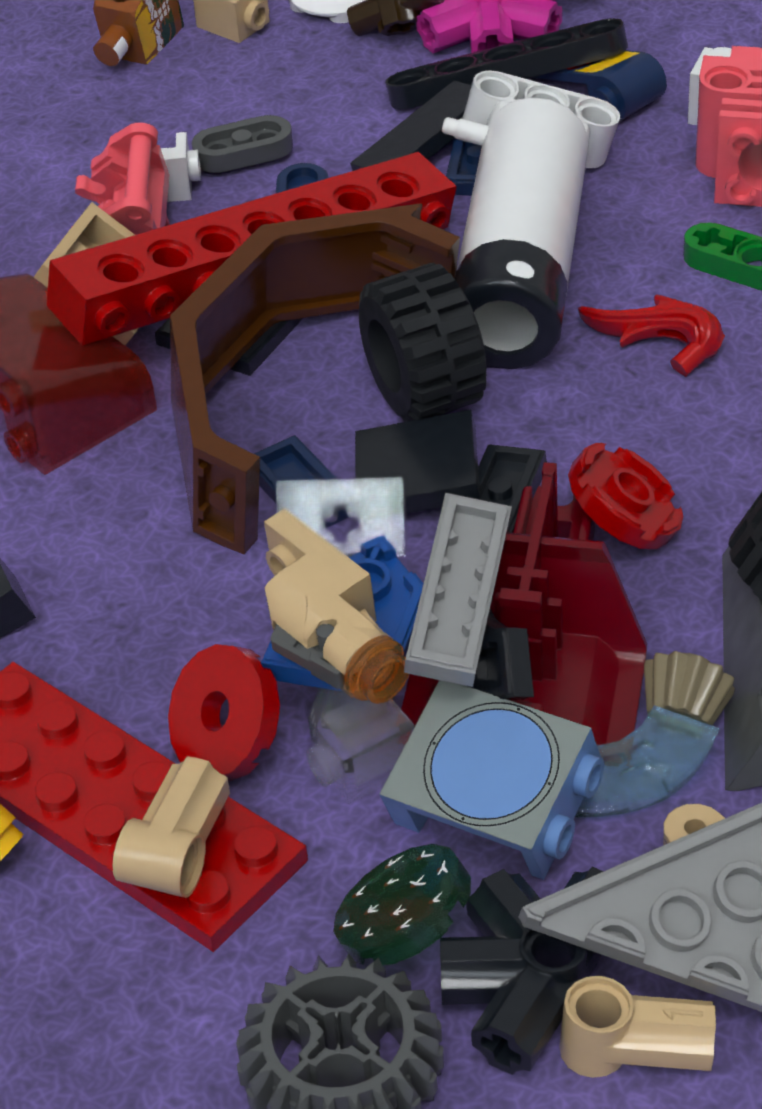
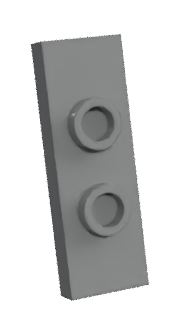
M445 493L405 659L404 673L473 687L512 506Z

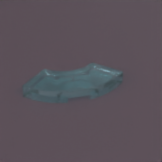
M654 705L641 727L620 741L597 745L601 758L604 760L603 777L594 796L590 799L584 797L574 818L599 819L617 817L647 809L666 800L688 783L702 767L711 752L720 728Z

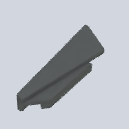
M728 546L722 555L724 673L734 677L733 686L735 691L724 708L725 790L741 791L762 786V600L753 593L750 586L737 573L738 568L731 561L729 555L731 548Z

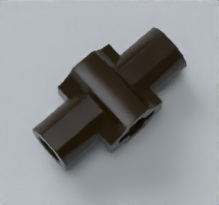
M364 0L350 6L347 9L349 25L357 36H363L378 29L379 33L385 36L404 35L417 29L416 22L418 20L416 16L420 15L422 10L441 4L445 0Z

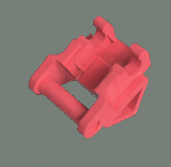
M147 123L130 124L112 135L104 151L91 160V179L85 175L76 177L75 193L77 195L99 203V208L135 235L170 225L166 213L170 175L160 145H157V129Z

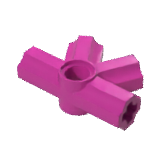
M445 0L441 4L422 10L421 14L416 16L418 20L416 26L423 40L424 47L432 53L470 40L471 52L473 53L514 42L513 38L523 40L558 31L562 23V6H558L556 1Z

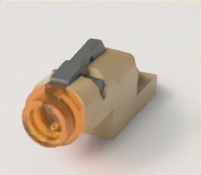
M285 508L265 520L264 526L269 551L266 552V561L271 572L274 574V577L265 586L273 629L271 635L272 649L311 671V675L336 689H341L351 698L361 701L370 700L375 704L385 703L392 699L403 688L409 674L404 673L406 657L404 656L403 647L376 623L370 574Z

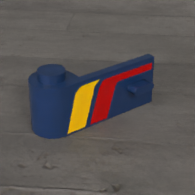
M625 50L610 58L531 77L586 84L589 96L607 101L616 107L620 113L619 122L660 98L665 93L667 87L666 75L657 59L645 52Z

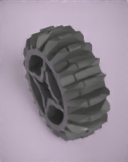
M350 953L347 954L340 967H328L318 955L312 972L303 974L289 965L287 975L285 976L286 986L265 982L264 992L261 995L263 1003L248 1004L245 1015L246 1027L239 1030L236 1045L240 1060L237 1063L239 1082L245 1088L248 1104L251 1109H422L421 1101H434V1095L438 1089L437 1076L441 1075V1069L444 1068L443 1046L439 1044L442 1042L441 1023L437 1019L436 1013H431L430 1001L426 997L424 989L412 990L411 981L408 980L405 971L386 977V969L381 964L379 958L365 969L357 968L356 962ZM387 1032L400 1044L397 1054L390 1063L382 1059L379 1052L380 1039ZM294 1040L301 1045L302 1051L298 1054L299 1063L289 1072L280 1061L285 1049Z

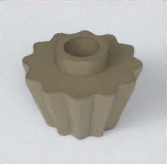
M673 651L669 655L655 653L653 659L645 660L644 663L648 720L654 722L657 728L665 729L668 732L687 736H702L704 732H708L734 695V677L724 673L722 665L711 663L700 655Z

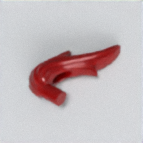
M655 295L654 302L656 306L629 310H603L585 306L578 308L580 318L592 329L606 335L621 337L620 346L622 348L635 341L652 337H666L687 344L684 349L670 360L673 369L684 377L688 376L704 360L714 357L718 353L725 337L719 320L711 312L703 307L662 295Z

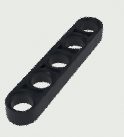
M616 18L597 20L397 72L387 78L385 82L390 104L395 109H409L422 106L454 80L472 85L476 74L482 71H498L528 79L616 56L628 48L624 22Z

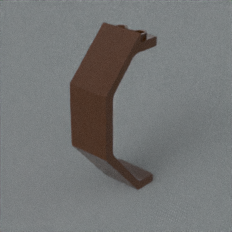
M422 203L261 225L170 315L171 404L193 532L241 554H245L258 540L260 457L220 438L212 431L209 425L205 395L272 325L280 321L359 309L360 293L366 284L434 262L436 265H442L455 279L460 237L420 220Z

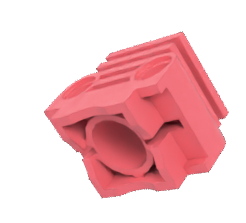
M732 46L730 57L703 56L699 75L696 168L702 174L715 178L714 203L762 207V48Z

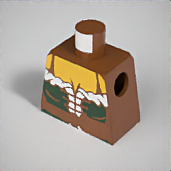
M95 0L93 10L101 37L94 45L93 51L97 59L108 66H116L121 59L148 64L184 27L179 1Z

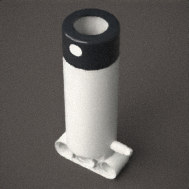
M491 70L476 74L462 119L445 118L442 132L454 136L458 140L482 146L455 280L465 293L478 322L485 349L486 366L517 369L532 366L550 355L560 340L585 168H598L605 163L620 121V113L616 107L607 101Z

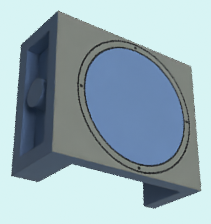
M439 680L379 795L395 824L419 833L429 817L519 850L524 857L531 876L544 880L554 858L562 859L569 850L575 832L574 817L584 797L590 799L598 790L603 777L604 760L599 753L591 727L507 699H500L498 696L465 685Z

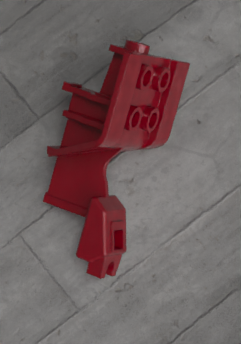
M544 462L541 486H538L534 497L532 486H526L522 490L513 533H506L490 607L496 619L508 628H527L534 697L510 701L591 727L599 753L604 760V767L629 770L644 678L647 642L605 542L593 541L595 522L582 509L574 494L571 503L565 506H558L557 463ZM413 674L409 675L394 736V743H407L439 680Z

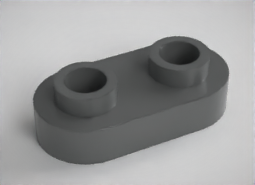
M274 115L258 116L207 128L197 133L192 139V150L198 149L201 170L212 173H222L274 161L289 154L293 148L291 124L288 120Z

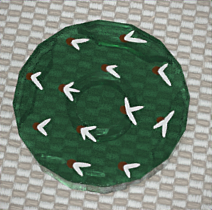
M429 844L409 848L386 859L369 871L346 894L335 914L333 932L347 953H350L356 963L364 965L365 959L372 958L373 961L379 958L382 965L401 962L419 954L448 931V928L453 923L448 913L455 907L457 901L464 908L471 894V876L450 847Z

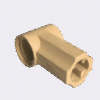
M187 756L180 764H172L143 819L132 818L128 820L120 832L112 864L115 880L184 898L189 897L195 890L201 877L206 853L205 841L230 794L228 777L214 769L209 761Z
M603 976L585 977L576 981L566 993L559 1044L561 1058L572 1071L592 1078L607 1076L617 1071L622 1064L711 1071L716 1031L715 1005H713V1001L631 995L624 985L612 978Z

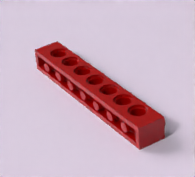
M415 152L52 259L49 262L46 306L76 340L84 346L170 318V315L261 225L422 203L420 220L445 229L449 224L457 186L421 153Z

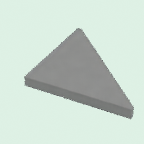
M762 803L523 906L518 917L526 928L762 1012Z

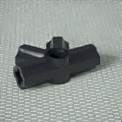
M591 867L586 872H574L565 888L604 871ZM502 869L483 878L477 890L467 898V915L484 937L440 938L442 1005L488 1004L472 1029V1046L486 1057L489 1065L513 1075L516 1071L520 1070L531 1071L562 1021L567 990L576 981L589 977L602 955L524 927L518 917L522 907L539 900L540 897L520 873L510 874L505 869Z

